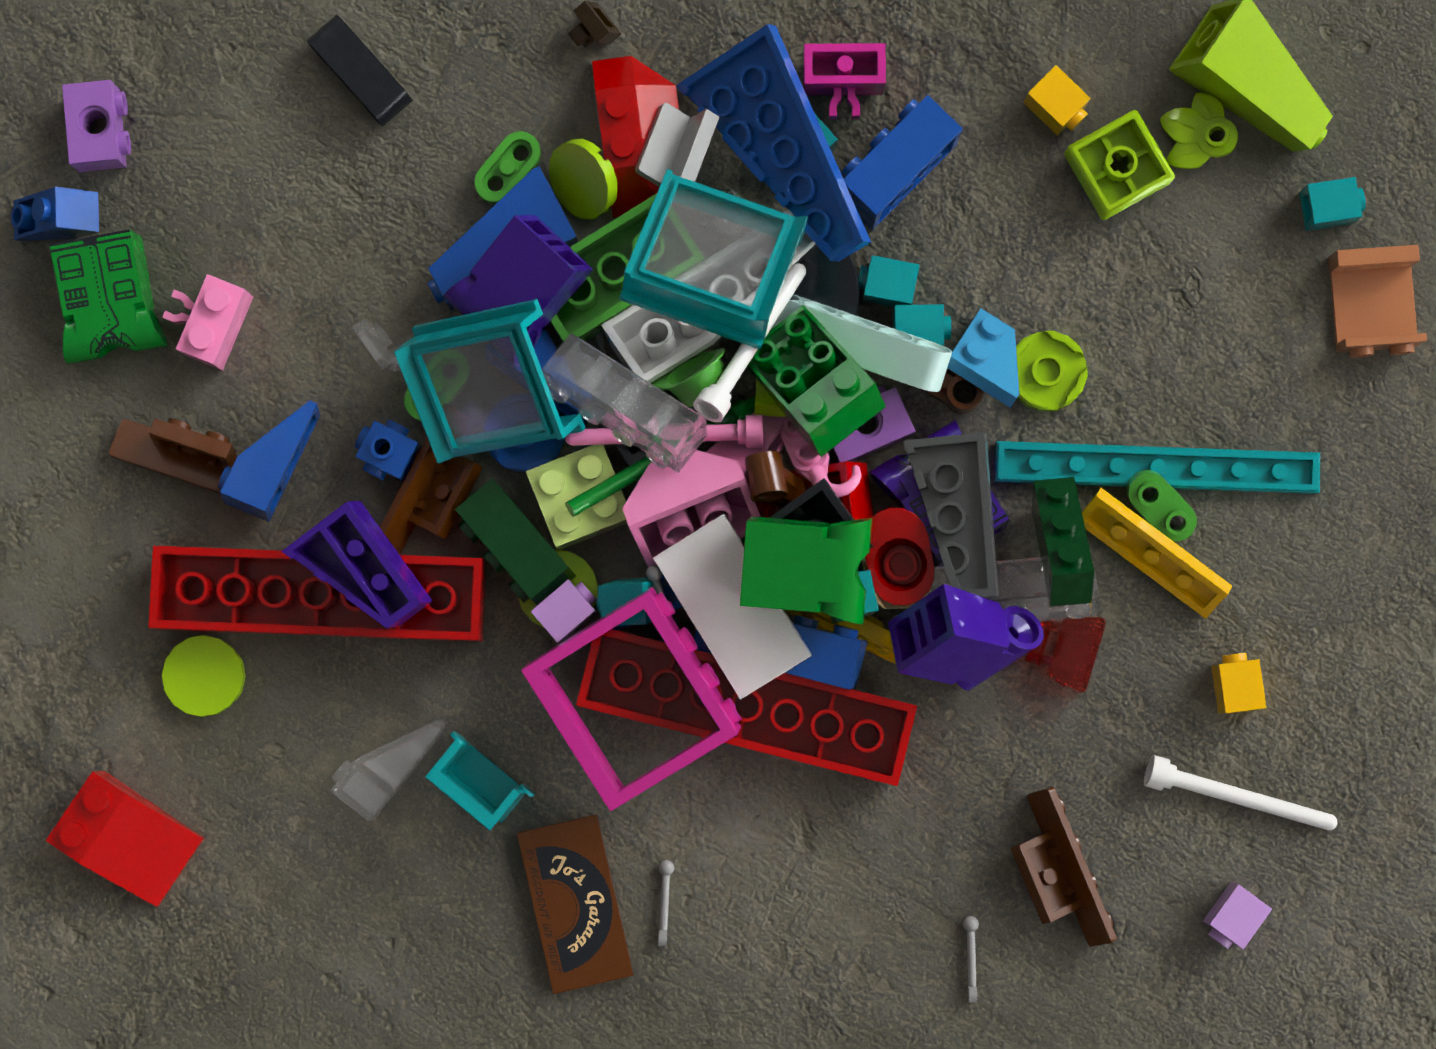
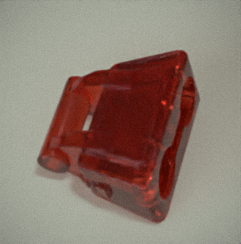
M1038 615L1037 619L1043 628L1044 638L1038 647L1026 654L1024 661L1048 667L1047 674L1062 687L1065 688L1066 686L1079 694L1085 692L1103 636L1106 620L1101 617L1067 615V617H1063L1064 620H1061V622H1055L1051 618ZM1050 631L1059 634L1052 657L1043 655Z

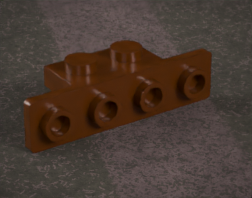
M445 403L442 408L454 439H456L458 436L463 435L470 421V416L453 405ZM428 437L426 438L422 448L415 455L413 465L403 484L398 488L386 517L379 525L399 555L415 525L444 539L447 538L458 516L455 509L467 499L483 468L482 466L462 456L453 457L438 464Z
M155 418L151 427L123 419L109 450L110 456L114 459L219 494L221 491L218 488L220 477L227 466L233 467L237 458L233 445L229 443L230 440L224 435L213 431H207L206 435L192 431V427L187 423L173 418H169L167 422Z
M1048 787L1028 794L1027 799L1042 833L1010 848L1041 923H1051L1075 911L1090 947L1110 944L1116 941L1117 936L1113 929L1112 918L1102 903L1097 891V882L1087 867L1081 852L1080 841L1072 831L1065 814V806L1062 799L1057 795L1054 787Z

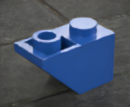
M52 187L13 201L14 207L11 211V224L14 227V240L78 239L99 232L98 192Z

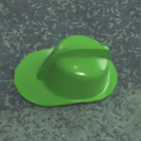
M719 348L709 352H700L646 387L648 390H669L685 406L694 407L693 403L701 390L709 387L711 384H716L724 372L725 366L721 357L725 350Z

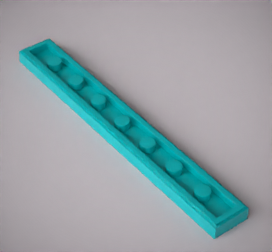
M995 442L994 483L1033 484L1034 480L1074 477L1076 486L1127 487L1130 478L1134 474L1142 470H1152L1158 472L1174 489L1299 494L1320 493L1319 452Z

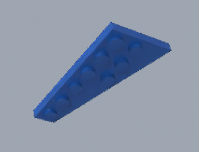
M765 25L676 85L683 95L689 96L697 105L698 112L708 109L719 116L716 128L723 135L722 139L758 180L765 182L775 193L776 196L774 198L783 208H788L795 217L808 216L805 233L830 261L839 262L871 243L775 25Z

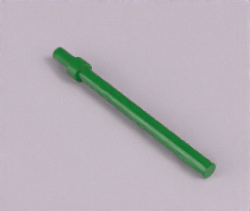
M755 395L745 401L739 399L733 402L721 422L708 421L703 425L737 424V420H745V415H751L755 412ZM704 442L669 443L637 463L565 503L566 508L574 517L639 480L650 463L686 448L694 449Z

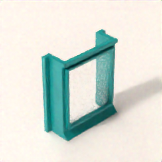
M667 169L625 269L623 289L619 300L761 349L770 316L797 246L801 245L804 238L808 216L794 217L674 175L672 170Z
M538 299L415 325L411 328L414 337L394 351L438 464L450 458L555 438L560 440L568 434L582 432L585 429L580 413L559 417L526 328L543 315Z

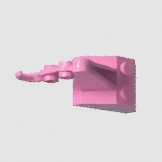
M762 416L763 448H747L746 444L738 445V440L719 441L706 452L686 448L648 465L622 509L633 537L649 568L652 565L657 566L653 557L722 514L726 515L739 538L745 537L746 521L751 516L761 517L755 502L751 500L745 458L751 454L763 451L780 452L784 445L797 473L809 480L813 486L825 478L838 497L848 495L858 486L861 479L860 467L858 465L852 467V476L847 482L832 484L827 477L830 459L828 452L820 457L787 417Z

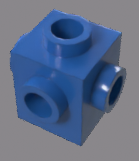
M390 419L387 420L385 425L374 420L371 428L365 426L360 432L355 443V448L359 450L355 457L365 463L362 468L363 471L383 481L388 474L404 482L413 465L414 457L422 446L418 442L406 437L410 430ZM386 445H390L388 453L381 455L382 449Z

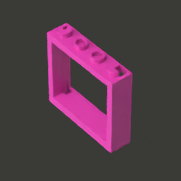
M653 586L527 663L521 669L610 812L738 735L741 728L738 721L742 719L735 709L736 705L730 698L724 701L716 688L720 682L714 670L708 663L703 665L700 663L693 652L697 649V645L692 635L685 627L682 629L678 628L671 617L675 613L671 602L667 601L662 592L657 594ZM644 609L719 729L624 786L549 667Z

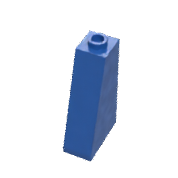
M540 166L532 169L428 268L433 280L427 282L438 304L445 301L450 310L455 309L443 297L444 294L453 285L470 275L472 268L514 215H536L569 247L578 243L577 236Z

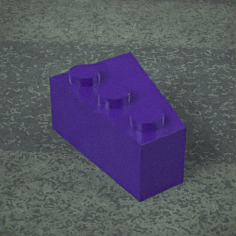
M361 501L345 502L281 551L291 559H295L304 565L321 581L327 582L346 596L347 600L387 629L402 625L432 602L430 596Z

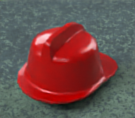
M887 508L877 512L872 517L870 541L873 547L870 548L869 553L865 556L867 568L871 571L874 590L884 601L894 605H910L918 602L930 591L934 582V562L925 525L915 513L904 508Z

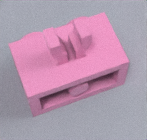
M207 274L195 303L186 294L175 289L173 290L171 297L182 301L184 307L191 310L190 315L182 312L174 315L165 310L162 318L174 324L186 323L176 350L187 357L223 371L253 296L244 288Z

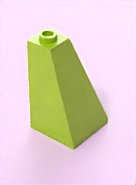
M1228 0L1213 4L1169 70L1202 93L1216 97L1225 108L1292 152L1311 150L1317 147L1327 135L1326 126L1333 115L1252 0Z

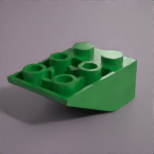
M804 305L769 331L761 349L756 351L747 365L796 430L820 457L886 407L876 383Z

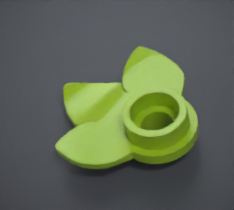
M1197 92L1192 101V108H1175L1160 118L1165 132L1177 142L1166 160L1169 165L1176 168H1199L1210 157L1219 158L1230 154L1238 143L1236 126L1232 121L1225 118L1222 103L1210 94ZM1214 131H1223L1225 137L1221 141L1214 142L1210 139Z

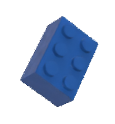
M929 95L920 103L913 99L899 113L898 118L900 120L896 123L895 128L891 132L884 128L869 144L871 149L868 151L867 156L863 160L858 156L855 157L841 172L862 222L871 231L957 145L963 128Z

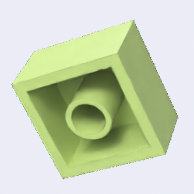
M591 445L526 471L555 547L558 550L627 524L622 509L626 503L622 490L574 517L568 512L565 505L567 501L615 475L604 445Z

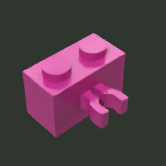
M886 43L804 44L803 88L806 95H833L829 104V120H837V106L841 104V95H847V104L852 109L851 120H859L860 104L855 95H883L886 85Z

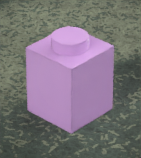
M568 579L537 605L531 613L554 640L560 644L597 613L591 606L597 599L582 582L574 586Z
M1230 882L1202 922L1212 928L1208 936L1226 949H1229L1232 944L1244 949L1272 908L1241 885Z

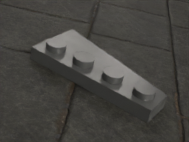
M985 432L903 440L918 489L921 492L927 510L926 513L937 540L950 586L987 599L999 598L987 435Z

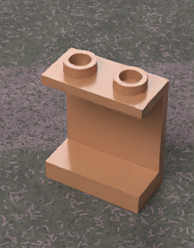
M1419 245L1337 250L1328 257L1336 353L1349 352L1350 358H1364L1374 356V350L1389 349L1390 355H1406L1415 353L1414 347L1427 342V333L1417 334L1411 266L1420 261Z

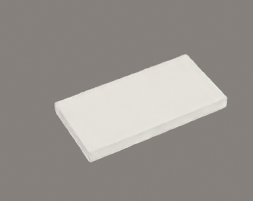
M722 514L653 557L741 700L811 657L812 654L785 610L740 606L744 544L726 515Z

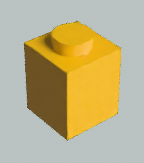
M1055 65L1028 92L1023 103L1058 136L1066 127L1072 132L1087 117L1088 113L1084 109L1091 98Z
M1246 653L1223 655V664L1211 665L1218 714L1267 708L1260 659L1247 661Z

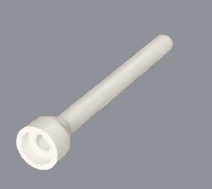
M796 263L788 271L770 316L766 336L805 277L806 268L804 265ZM742 343L717 383L701 390L693 406L702 417L712 422H721L731 407L730 392L758 350L757 348Z
M1152 755L1146 768L1144 786L1161 791L1163 788L1171 789L1172 786L1325 830L1335 829L1338 823L1337 818L1329 813L1179 771L1177 766L1170 764V759Z

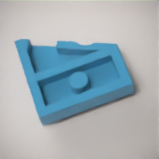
M980 308L953 350L947 368L1010 408L1019 396L1015 329Z

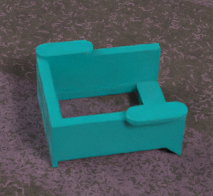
M452 731L450 734L455 741L425 776L489 831L498 821L502 823L525 794L529 797H534L536 794L526 784H518L456 731Z

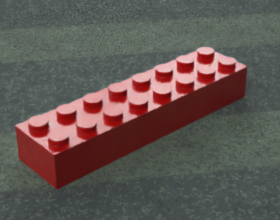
M153 546L148 628L180 631L483 642L487 561L483 558L400 555L430 596L432 602L402 625L387 629L347 600L346 596L337 589L314 576V573L304 565L281 552L282 550Z
M613 629L592 641L576 706L703 738L719 729L665 642ZM697 650L693 651L702 665L708 663L712 667L720 682L716 686L724 701L730 698L736 705L735 709L742 719L738 721L741 726L738 735L725 743L898 786L917 705L853 689L849 690L788 673L781 674L740 700L714 656Z

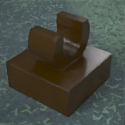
M584 1L573 11L581 23L575 26L568 35L578 47L580 45L587 47L594 41L611 44L621 35L620 31L598 3Z

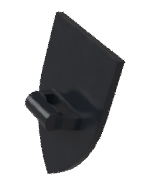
M815 244L796 262L805 266L806 275L794 294L857 316L860 296L859 280L852 256L849 255L839 262L830 261Z

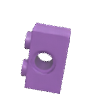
M111 80L63 84L69 164L78 172L127 168L126 155L131 154V141L128 131H123L122 116H127L128 114L127 99L124 91L120 92V89ZM99 118H106L107 125L101 133L91 134L92 123Z
M884 385L877 387L886 407L873 417L877 423L876 431L871 434H862L855 430L833 447L831 451L837 463L857 461L914 435L916 431L896 387L886 391Z

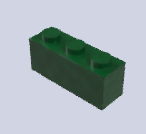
M1075 478L1034 480L1032 517L1050 607L1092 603L1094 567Z
M493 478L455 509L463 519L458 524L460 529L473 543L478 539L484 543L489 550L483 556L498 573L504 568L514 579L508 585L523 603L531 599L536 605H539L568 579L571 581L576 576Z

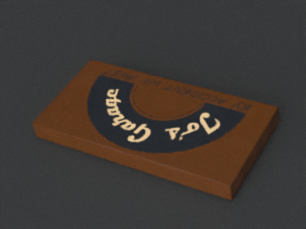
M590 815L518 832V841L553 994L633 976L634 972L598 815Z

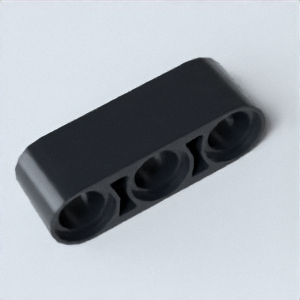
M337 14L306 40L315 53L382 127L413 101L400 83Z

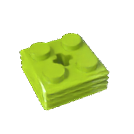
M1137 110L1128 112L1074 142L1064 152V156L1102 220L1114 216L1168 186L1175 178L1172 169ZM1113 157L1118 162L1123 160L1127 162L1128 165L1124 169V174L1119 170L1114 171L1111 168L1114 162Z

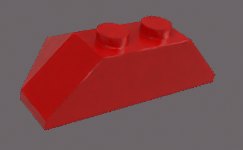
M632 56L592 61L604 160L609 159L617 179V198L614 205L611 206L613 219L618 218L657 194L659 186L637 174L635 168L659 106L663 103H668L679 110L676 85Z

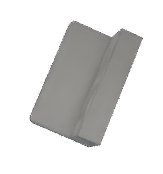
M668 103L660 105L636 165V173L659 187L667 169L672 170L674 175L695 182L719 116L705 109L689 117Z

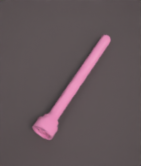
M745 415L746 419L737 420V424L584 429L582 432L568 434L565 437V441L571 446L738 440V445L746 444L747 448H763L762 415Z

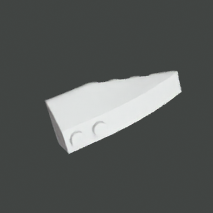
M789 209L783 212L785 214L794 216ZM752 231L674 280L751 306L777 238ZM806 233L801 245L797 246L789 269L815 245ZM632 305L601 325L611 348L630 376L643 388L707 349L721 337L720 335Z

